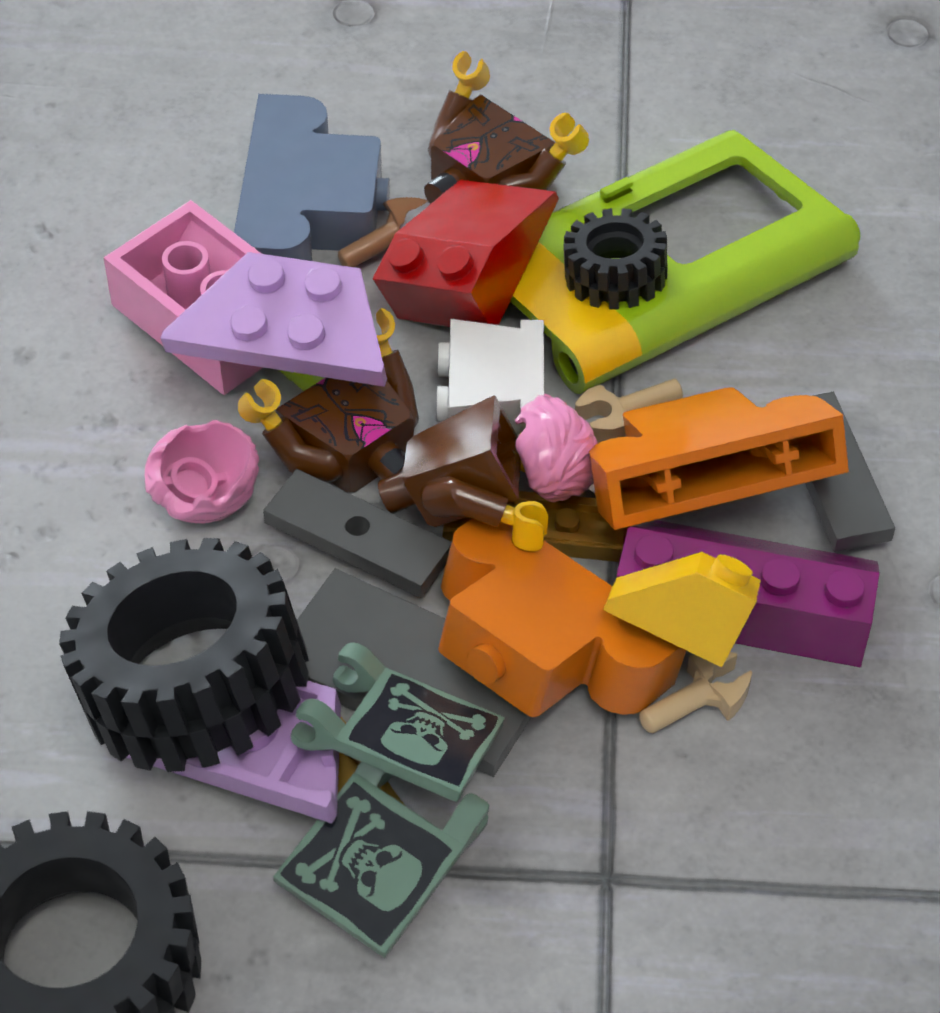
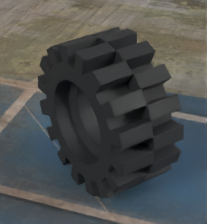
M611 208L603 209V217L597 218L593 212L584 215L585 224L576 220L571 225V232L566 231L563 244L566 286L569 291L575 290V298L582 302L590 297V306L597 308L600 307L603 301L609 302V309H619V302L627 301L629 308L639 306L640 296L648 302L655 298V290L662 291L668 274L666 231H662V225L657 220L650 223L649 215L643 212L636 218H633L632 209L622 208L621 215H613Z

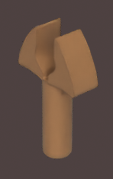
M401 197L383 202L384 207L389 213L386 223L339 250L338 259L341 265L356 267L386 250L395 233L401 229V224L405 222L406 214L410 210H414L427 203L428 200L415 197Z

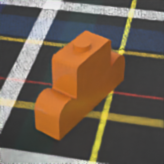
M732 387L626 411L623 413L626 437L612 438L599 442L589 450L598 512L614 530L849 472L843 414L826 401L816 396L794 395L773 400L766 404L765 407H757L742 393Z
M471 519L454 532L441 583L442 592L450 601L438 650L444 657L530 717L540 716L580 684H586L592 700L609 712L622 715L636 714L647 708L675 685L687 650L604 611L603 609L612 588L606 581L546 541H544L543 547L538 551L519 549L512 542V525L500 522L497 528Z

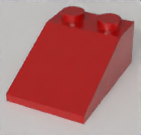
M459 180L395 233L372 279L398 319L450 327L451 319L499 325L559 197L556 191Z

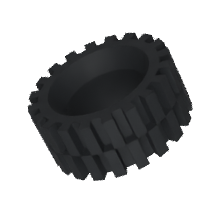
M203 538L199 549H190L187 539L170 542V553L156 556L153 547L136 553L139 564L127 569L119 562L106 571L110 580L108 584L101 586L92 582L82 592L87 607L72 605L65 617L70 630H64L60 633L59 644L63 651V655L60 657L96 739L100 745L105 743L110 755L122 762L130 754L136 768L151 771L156 760L162 759L167 772L185 771L186 760L194 757L199 758L202 768L220 763L218 751L232 746L237 756L252 749L254 746L250 738L251 734L259 729L269 737L281 726L277 710L281 709L293 713L300 702L296 687H306L309 677L305 663L309 661L307 648L279 570H274L271 560L261 552L252 557L248 545L234 541L225 552L220 538ZM227 629L222 637L212 646L193 657L166 665L151 666L140 664L153 651L176 638L197 631Z
M68 811L49 814L51 829L34 833L30 819L12 826L16 842L6 848H3L0 844V1013H175L174 1007L189 1013L196 997L192 978H200L201 956L198 945L200 942L186 878L178 862L171 865L168 848L156 837L152 838L144 846L140 826L125 819L121 822L116 833L110 832L106 814L87 811L84 826H72ZM80 892L100 893L116 899L125 905L137 919L134 938L123 957L107 972L89 982L64 988L44 987L19 978L4 965L5 947L18 921L30 910L53 898Z

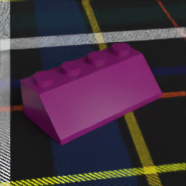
M660 520L628 527L616 578L699 552H704L715 558L718 555L733 557L746 564L752 570V576L761 580L757 602L735 644L861 668L873 621L880 574L878 561Z

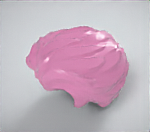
M548 394L538 395L533 401L524 405L519 416L515 419V423H525L526 427L518 436L515 446L522 460L529 487L549 502L564 501L571 496H580L594 483L589 450L598 442L590 424L580 417L577 411L568 406L566 402L558 397L553 398Z
M212 420L203 425H184L178 429L171 430L157 442L148 456L145 464V490L150 494L152 500L157 505L163 506L174 519L201 524L225 519L244 506L253 494L254 483L259 472V456L256 445L252 442L251 437L241 429L234 427L230 423Z

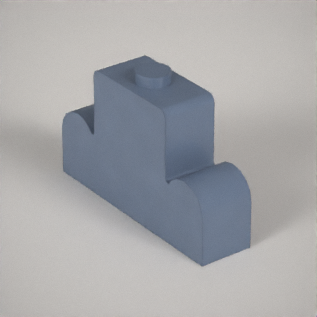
M258 93L234 233L262 254L313 261L312 249L339 251L376 230L378 211H387L383 202L388 201L390 195L389 178H382L381 140L376 136L329 134L327 108L314 97Z

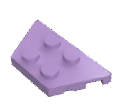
M248 252L163 331L160 338L165 352L383 387H385L387 381L361 268Z
M307 681L306 687H296L300 702L293 713L281 709L277 710L281 726L268 737L258 729L250 735L254 746L252 749L237 756L232 746L217 752L220 763L202 768L198 757L188 758L185 771L172 773L333 823L337 816L339 752L333 749L304 750L294 745L290 738L291 731L297 723L306 722L312 726L309 722L299 720L296 717V710L306 699L313 698L324 702L341 719V703L336 689ZM157 759L154 767L166 770L162 759Z

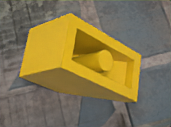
M699 552L617 577L603 610L722 667L757 602L761 580L752 576V570L746 564L733 557L718 555L715 558L704 552Z

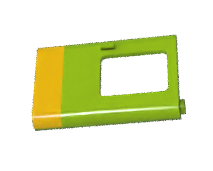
M728 130L552 212L510 302L530 320H544V333L551 339L552 355L558 374L571 391L575 394H582L587 389L600 385L852 259L858 253L861 237L860 229L852 216L844 213L741 133L735 130ZM732 165L743 167L774 191L781 200L788 202L798 210L691 263L681 264L667 255L668 274L667 279H665V287L661 292L655 290V298L648 302L640 296L639 306L629 308L627 301L619 302V309H609V302L603 301L600 307L597 308L590 306V297L581 302L575 298V290L569 291L566 286L563 249L564 236L566 231L571 232V225L576 220L585 224L584 215L592 212L597 218L603 217V209L612 208L613 215H621L622 208L632 209V212ZM569 357H570V358L572 359V361L574 362V364H575V366H576V369H577V372H578V375L576 374V372H575L574 369L572 368L571 363H570V361H569Z

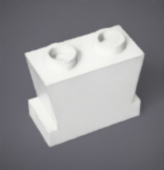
M451 319L450 342H439L438 377H449V386H437V422H442L495 395L517 436H519L526 427L525 423H515L521 408L533 401L538 395L544 394V320H520V328Z

